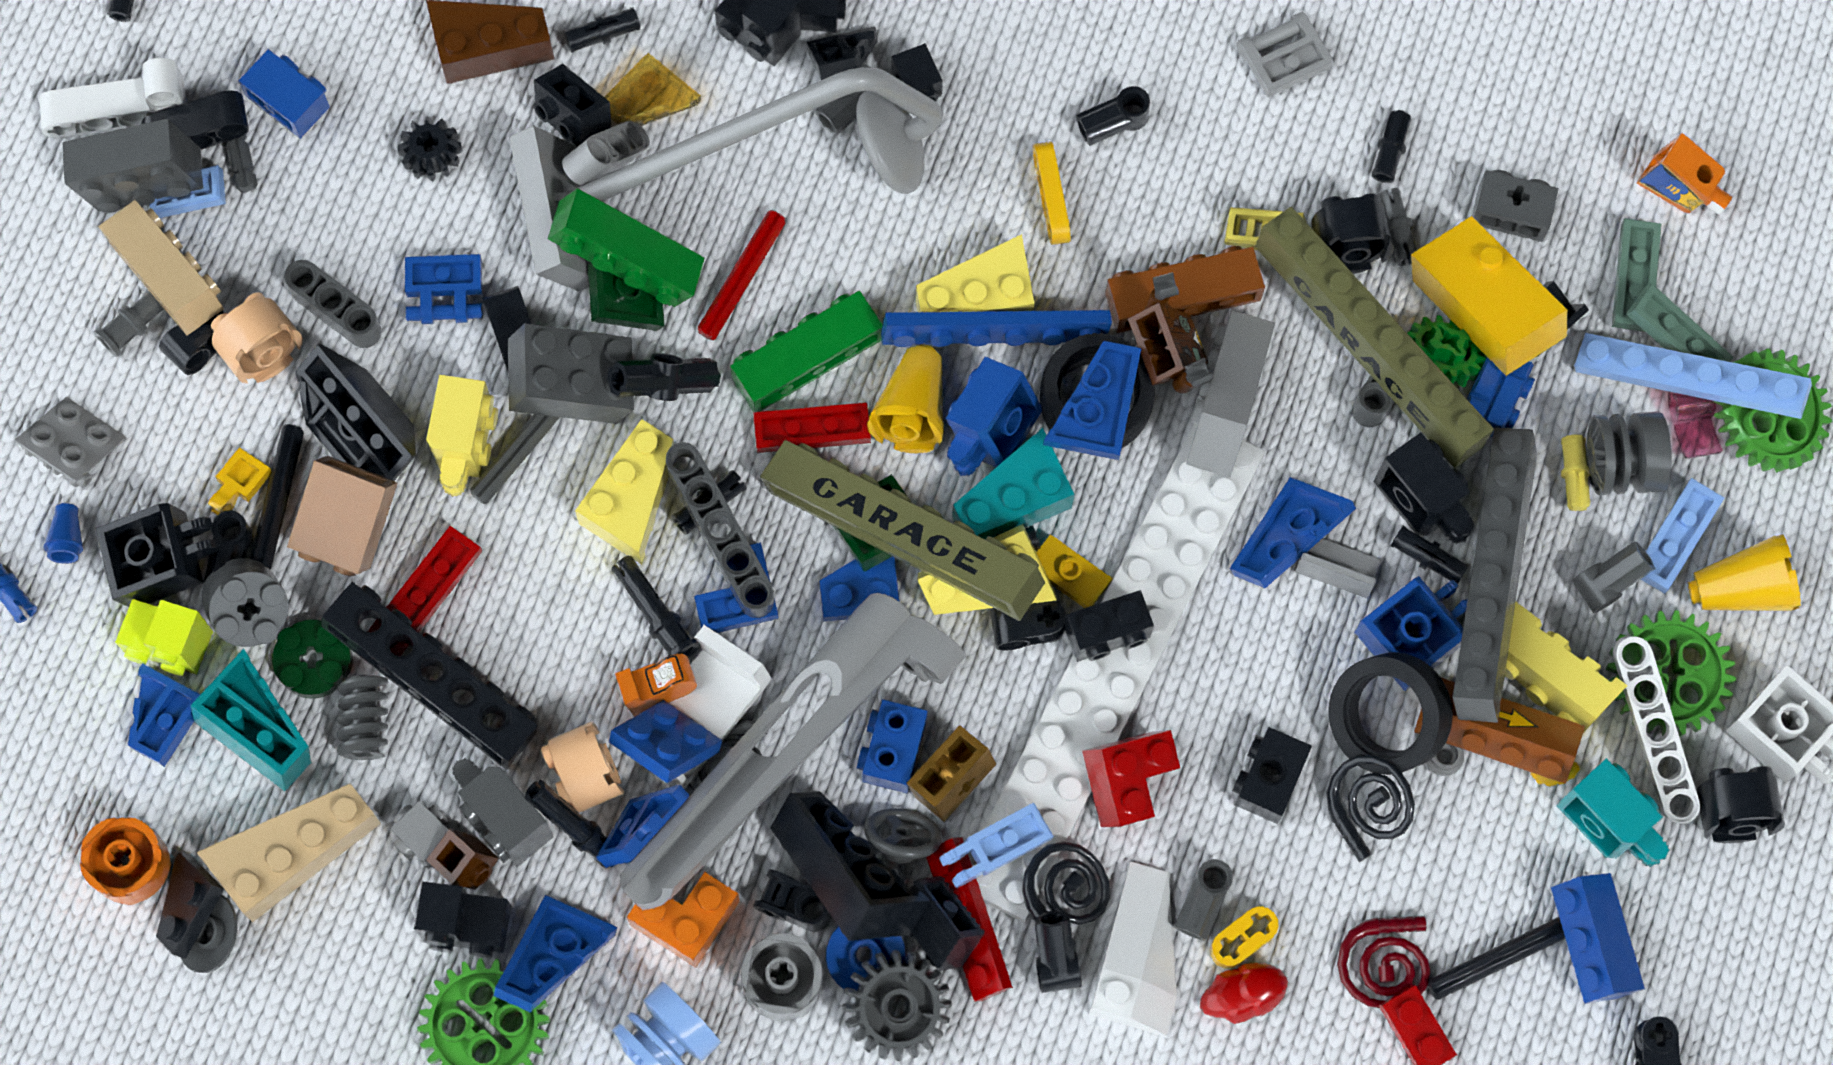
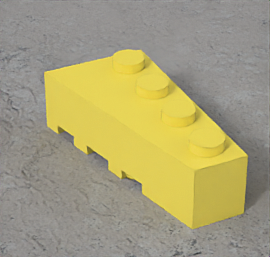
M1515 602L1505 677L1510 680L1516 679L1526 688V695L1535 704L1541 707L1546 706L1557 717L1584 725L1585 732L1628 685L1617 677L1612 682L1608 681L1598 672L1601 667L1600 664L1589 656L1585 659L1575 656L1571 653L1568 640L1559 633L1552 631L1545 633L1540 629L1542 626L1540 619Z

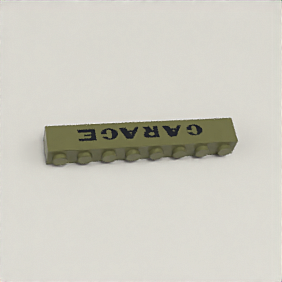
M1292 206L1264 225L1255 248L1427 439H1432L1439 445L1445 459L1454 469L1483 448L1494 430L1492 426Z
M785 440L760 475V478L772 495L1019 621L1045 584L1038 569L1039 564L1027 554L1019 553L1017 556L1007 551L1006 547L998 540L989 536L983 539L975 535L974 531L966 524L957 520L951 523L943 519V516L934 508L928 505H923L921 508L911 503L912 501L904 493L896 489H892L889 492L881 488L880 484L866 474H861L859 477L851 473L842 462L834 458L827 461L819 457V454L813 448L804 443H800L797 446Z

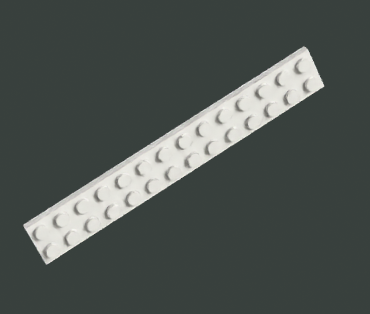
M1194 423L1101 601L1102 603L1141 590L1154 624L1151 637L1146 643L1138 647L1126 649L1124 646L1112 650L1108 656L1095 661L1085 659L1077 662L1075 655H1073L983 828L985 829L1018 810L1035 803L1054 837L1051 841L986 876L981 874L976 878L984 902L1025 923L1029 915L1022 893L1023 877L1026 868L1033 856L1046 845L1067 841L1092 792L1082 751L1119 740L1266 451L1242 440L1231 477L1186 465L1198 423ZM1061 851L1051 853L1040 863L1035 875V891L1037 896H1039L1045 884L1046 875L1056 863ZM970 853L969 858L973 867L977 865V863L975 862L973 856Z

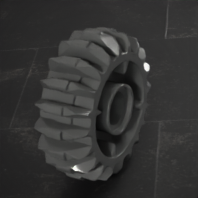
M898 950L891 951L890 963H887L882 953L876 954L878 967L875 969L871 963L865 960L861 965L868 974L864 978L855 972L851 975L852 980L860 984L858 989L846 987L844 990L846 995L855 997L854 1003L847 1002L842 1004L844 1011L855 1012V1016L845 1020V1025L848 1028L860 1026L854 1032L852 1038L859 1042L868 1036L869 1038L864 1045V1050L868 1053H871L880 1044L878 1057L881 1059H886L890 1049L893 1048L894 1059L902 1061L904 1048L906 1047L911 1057H918L919 1051L916 1044L920 1042L925 1049L930 1050L933 1045L927 1036L931 1033L935 1037L942 1038L944 1035L940 1029L935 1027L937 1021L947 1024L950 1021V1017L939 1013L940 1008L952 1006L951 1000L939 999V995L949 990L948 984L934 985L942 975L938 969L932 970L927 975L925 974L930 966L928 959L923 958L914 967L916 954L913 952L907 953L903 963H901V955ZM894 995H903L907 1002L905 1011L901 1015L891 1016L887 1009L888 1001Z

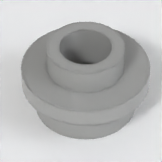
M1445 743L1440 751L1449 754L1450 762L1441 763L1437 755L1426 762L1427 767L1433 773L1440 776H1449L1456 773L1464 762L1463 749Z

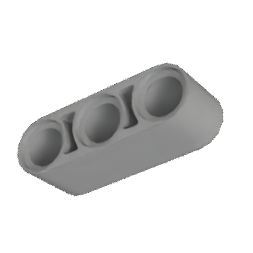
M634 121L624 122L586 139L563 158V169L573 182L584 185L629 164L650 146L649 136L638 123Z

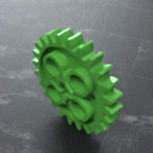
M1770 348L1758 353L1754 351L1734 361L1733 363L1811 378L1812 386L1801 419L1713 401L1722 406V411L1715 413L1714 417L1724 419L1725 422L1718 429V432H1729L1730 438L1726 441L1725 445L1737 444L1736 457L1740 458L1748 454V466L1751 467L1760 463L1761 470L1764 472L1773 468L1776 473L1787 469L1791 470L1802 466V463L1814 459L1812 453L1823 449L1819 441L1828 438L1830 435L1822 426L1832 423L1831 418L1823 415V411L1829 409L1832 405L1821 400V396L1825 395L1828 390L1826 388L1817 389L1815 386L1820 376L1809 377L1807 373L1810 364L1807 363L1798 367V356L1793 355L1785 359L1784 350L1774 353L1771 352ZM1752 420L1755 422L1757 430L1754 428ZM1786 428H1787V429L1789 430V432H1790V437L1788 436V434H1787V432H1786Z
M1661 610L1656 613L1654 623L1647 615H1643L1640 619L1641 629L1637 625L1630 623L1627 626V630L1630 635L1643 638L1649 644H1654L1661 650V660L1656 661L1665 693H1667L1669 676L1662 673V671L1670 664V640L1676 641L1672 671L1679 674V676L1671 683L1672 705L1670 709L1679 737H1682L1686 734L1687 724L1696 733L1701 730L1700 718L1710 725L1715 721L1711 710L1722 713L1726 709L1719 698L1730 699L1733 696V693L1725 688L1724 685L1733 684L1736 681V677L1726 674L1725 671L1735 665V661L1723 660L1722 656L1731 648L1730 646L1718 647L1716 645V642L1722 635L1720 632L1711 636L1706 634L1709 622L1706 621L1698 628L1694 626V614H1691L1685 622L1680 621L1678 610L1672 613L1670 620H1666ZM1620 634V635L1616 638V641H1618L1620 638H1622V637H1624V636H1626V635ZM1636 642L1627 644L1622 651V658L1629 665L1638 663L1643 655L1642 648ZM1613 648L1609 651V655L1612 656V657H1613ZM1693 648L1698 651L1701 656L1700 664L1693 666L1685 662L1682 654L1683 649ZM1615 662L1608 663L1605 670L1616 673V677L1620 679ZM1613 677L1608 681L1612 682L1616 677ZM1648 680L1639 682L1634 688V696L1639 702L1650 700L1645 698L1640 692V684ZM1690 686L1695 689L1698 694L1697 703L1689 704L1684 702L1680 697V687ZM1622 691L1614 700H1624L1626 703L1620 711L1621 715L1630 712L1624 691ZM1660 718L1650 720L1646 726V732H1652L1656 725L1661 726L1663 736L1666 732L1665 722Z
M478 958L476 970H471L464 961L461 967L462 974L457 976L451 969H448L447 975L450 982L444 984L438 980L434 981L435 986L440 992L437 996L425 994L424 997L432 1004L431 1009L419 1010V1014L428 1019V1023L417 1027L420 1033L430 1037L420 1043V1046L423 1050L434 1049V1052L427 1058L431 1065L440 1061L443 1062L441 1065H534L529 1058L531 1053L536 1055L544 1054V1051L536 1043L537 1040H547L550 1037L547 1032L540 1029V1026L551 1022L549 1016L539 1014V1011L548 1006L545 999L531 1012L493 996L488 1004L483 1006L473 1003V995L481 987H490L494 994L495 987L503 974L499 959H495L491 969H487L484 960ZM460 1000L464 1001L484 1020L490 1018L489 1022L494 1029L512 1043V1047L510 1049L504 1048L484 1029L478 1032L479 1026L470 1016L457 1007V1002ZM510 1013H520L523 1016L522 1026L514 1032L505 1031L503 1029L505 1017ZM460 1017L465 1019L466 1026L462 1034L456 1037L446 1034V1025L452 1018ZM486 1043L495 1045L496 1053L490 1062L479 1063L476 1061L475 1055L478 1047Z

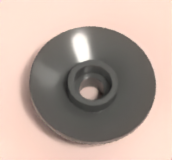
M221 895L186 959L181 958L185 966L194 972L209 973L215 971L225 963L233 950L237 937V916L233 905L225 896Z

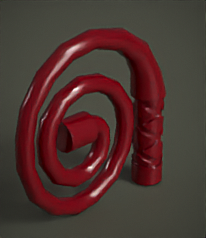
M1407 916L1405 918L1387 917L1379 919L1375 917L1349 930L1339 948L1337 967L1341 983L1353 998L1368 1007L1379 1009L1378 1005L1386 1001L1368 997L1358 990L1350 980L1347 962L1350 950L1355 943L1366 936L1379 935V933L1426 931V917ZM1389 936L1379 938L1366 947L1360 959L1359 973L1365 986L1375 994L1387 997L1394 996L1411 986L1415 977L1414 964L1405 954L1392 952L1387 953L1381 960V966H1378L1379 982H1395L1394 965H1390L1391 961H1399L1405 966L1406 976L1404 980L1396 986L1384 987L1371 979L1368 966L1372 954L1381 947L1389 945L1401 946L1414 954L1420 962L1422 971L1417 988L1421 994L1427 989L1431 971L1429 961L1419 946L1405 938Z

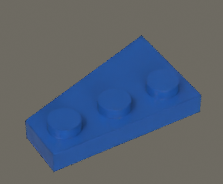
M1103 341L1072 396L1063 407L1054 426L1045 437L1043 445L1119 460L1141 348Z
M1290 477L1231 565L1230 570L1235 577L1266 588L1300 559L1303 553L1308 552L1357 508L1350 499Z
M545 895L498 981L493 996L531 1012L616 935L618 927Z

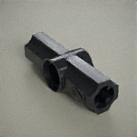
M656 353L651 355L650 360L616 361L613 367H609L607 380L611 387V393L618 397L649 396L657 400L675 401L678 399L679 394L711 393L715 387H719L721 374L718 371L717 362L711 358L682 359L671 354Z

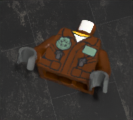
M1172 272L1153 277L1154 289L1149 296L1145 310L1128 318L1138 348H1141L1140 353L1152 385L1172 381L1174 390L1184 394L1190 392L1196 386L1212 380L1213 375L1210 374L1206 366L1208 359L1205 354V345L1198 336L1192 318L1188 314L1172 308L1167 303L1171 296L1179 295L1178 286L1175 284L1174 273Z

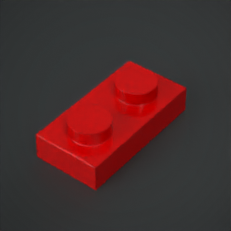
M1416 985L1407 987L1378 1005L1413 1065H1442L1457 1056Z

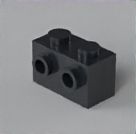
M563 63L534 79V109L537 116L543 122H548L558 130L566 141H571L578 147L590 136L612 128L610 101Z
M1141 590L1068 613L1064 628L1076 661L1079 662L1085 659L1095 661L1108 656L1112 650L1124 646L1126 649H1131L1146 643L1151 637L1154 624Z

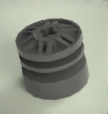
M1659 411L1633 413L1630 416L1628 427L1623 416L1620 414H1612L1609 420L1605 415H1594L1590 419L1586 459L1591 474V484L1597 495H1609L1612 490L1617 494H1624L1628 490L1630 479L1635 491L1638 493L1664 492L1668 488L1671 477L1672 453L1670 434L1663 413Z

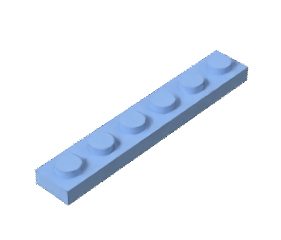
M1589 333L1584 335L1574 365L1577 373L1799 419L1802 418L1812 386L1811 378Z

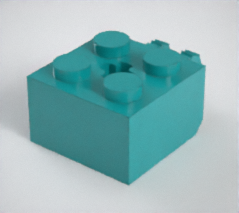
M1606 758L1556 806L1605 858L1617 859L1626 850H1629L1645 866L1651 868L1656 864L1659 865L1661 860L1666 859L1670 851L1668 849L1669 845L1663 841L1662 836L1653 828L1663 818L1658 812L1659 807L1651 796L1645 792L1640 793L1629 782L1631 780L1630 776L1623 767L1617 763L1612 764Z

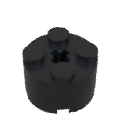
M1369 193L1361 197L1347 199L1333 196L1321 202L1322 209L1312 218V229L1353 274L1372 269L1371 262L1379 258L1384 263L1392 256L1394 247L1386 209L1381 203L1378 194Z
M1759 766L1748 770V772L1734 773L1731 768L1716 769L1709 773L1710 780L1702 783L1696 789L1700 802V816L1704 837L1708 839L1712 835L1713 842H1749L1757 840L1756 832L1767 829L1768 836L1781 831L1785 826L1777 781L1771 767Z

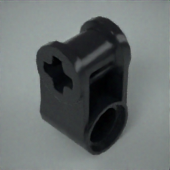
M222 310L188 336L178 325L173 327L161 339L159 344L160 351L184 374L193 375L197 373L217 353L212 345L214 331L211 328V324L218 315L225 312Z
M1056 601L1032 603L1020 621L995 608L990 610L997 650H1016L1030 645L1052 643L1059 640L1065 632L1066 613L1062 605ZM1051 615V619L1054 621L1053 627H1046L1045 622H1043V616Z
M768 870L766 876L769 880L760 900H755L753 904L754 909L767 916L787 921L808 931H821L829 925L832 916L825 906L823 913L818 918L809 919L803 915V909L808 903H821L812 887L800 883L784 873Z
M1658 1016L1643 1021L1637 1026L1633 1038L1635 1065H1681L1679 1033L1673 1021L1667 1017ZM1655 1030L1656 1033L1662 1034L1663 1041L1657 1043L1655 1039H1650L1649 1032Z

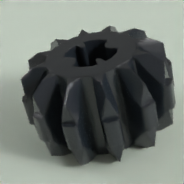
M426 116L424 125L421 126L412 120L410 125L413 132L402 131L401 139L404 143L398 145V153L403 157L401 161L403 167L406 170L413 169V175L417 179L427 173L429 180L434 182L438 172L448 177L450 174L448 166L458 167L460 161L457 155L462 153L461 142L457 141L458 133L453 127L448 128L446 121L442 118L433 125L431 118ZM432 146L433 150L428 151L427 148Z

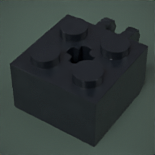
M1420 432L1384 459L1373 482L1417 535L1428 536L1439 528L1446 537H1449L1452 543H1456V545L1462 542L1465 543L1475 527V521L1469 517L1470 514L1463 506L1470 493L1467 480L1459 470H1452L1446 463L1439 445L1432 439L1428 440Z
M170 503L157 504L95 528L112 600L127 607L130 606L132 599L150 604L202 584L203 578L198 560L219 551L216 540L207 539L198 543L193 542V537L213 529L211 517H199L188 521L186 512Z

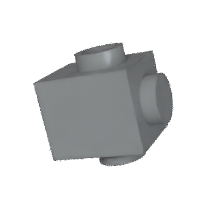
M418 801L413 807L407 805L395 816L393 820L395 824L390 829L398 839L392 844L408 860L415 855L429 869L431 865L426 859L447 833L448 829L445 825L449 820L434 804L427 809Z

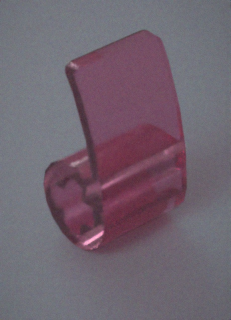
M1668 391L1669 411L1684 457L1689 459L1720 454L1723 450L1711 420L1716 411V403L1712 400Z

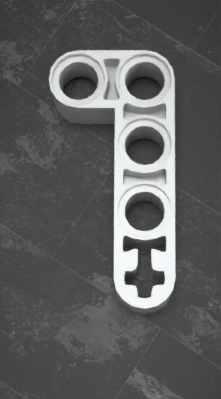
M154 58L143 63V77L46 91L39 96L42 133L52 138H64L141 125L142 119L148 115L186 103L184 78L174 60Z

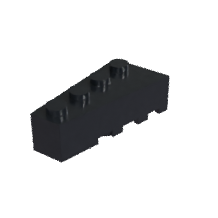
M820 791L790 793L770 829L849 941L910 935L930 900L921 891L914 894L904 884L907 877L897 867L890 870L877 857L880 850L870 840L867 841L862 837L856 836L852 832L855 825Z

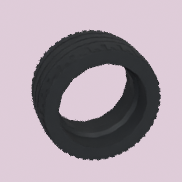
M1103 333L1080 335L1062 345L1047 363L1040 386L1039 399L1042 415L1049 430L1054 426L1064 407L1060 397V387L1067 373L1079 366L1089 365L1103 341L1135 346L1123 338ZM1141 353L1133 388L1135 398L1133 407L1128 413L1122 448L1134 441L1145 428L1154 404L1155 385H1152Z

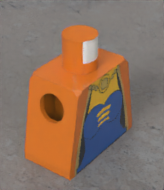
M1683 133L1654 155L1637 181V184L1685 213L1692 212L1703 203L1719 215L1732 199L1730 194L1717 186L1725 174V169Z

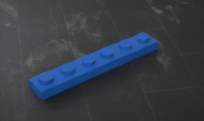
M1110 310L885 313L881 337L882 345H894L902 348L912 346L913 344H931L935 347H945L950 344H969L978 347L991 343H1006L1010 346H1020L1025 343H1044L1053 346L1066 343L1080 335L1092 333L1108 334L1112 325Z

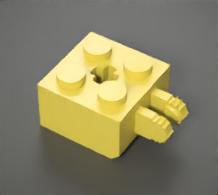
M439 375L426 441L435 458L436 465L440 469L439 480L442 487L445 489V493L453 497L465 492L464 489L466 488L465 484L468 482V476L480 478L482 466H488L491 456V444L487 443L489 430L496 429L498 408L493 406L494 396L489 394L485 381Z

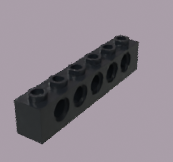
M351 582L322 615V628L507 770L535 737L538 725L534 723L536 720L535 716L522 705L518 704L514 707L503 699L505 696L504 692L491 681L487 680L483 683L472 675L474 672L473 668L463 659L457 656L452 659L441 651L443 649L442 644L432 635L424 633L422 636L410 627L412 621L401 611L394 609L391 612L380 603L381 597L370 587L363 585L360 588L354 582ZM374 618L380 622L381 627L375 632H365L360 628L359 624L364 619ZM397 642H405L411 646L412 651L406 656H396L391 652L390 648ZM427 666H436L441 669L443 675L439 679L431 681L425 679L421 671ZM464 689L471 692L474 699L468 704L461 705L453 700L452 695L457 690ZM496 713L504 719L505 723L500 728L492 729L484 724L483 718L488 714Z

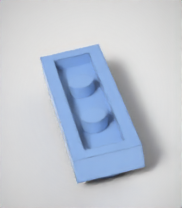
M1693 478L1688 481L1646 549L1656 569L1641 580L1666 594L1723 502V496Z

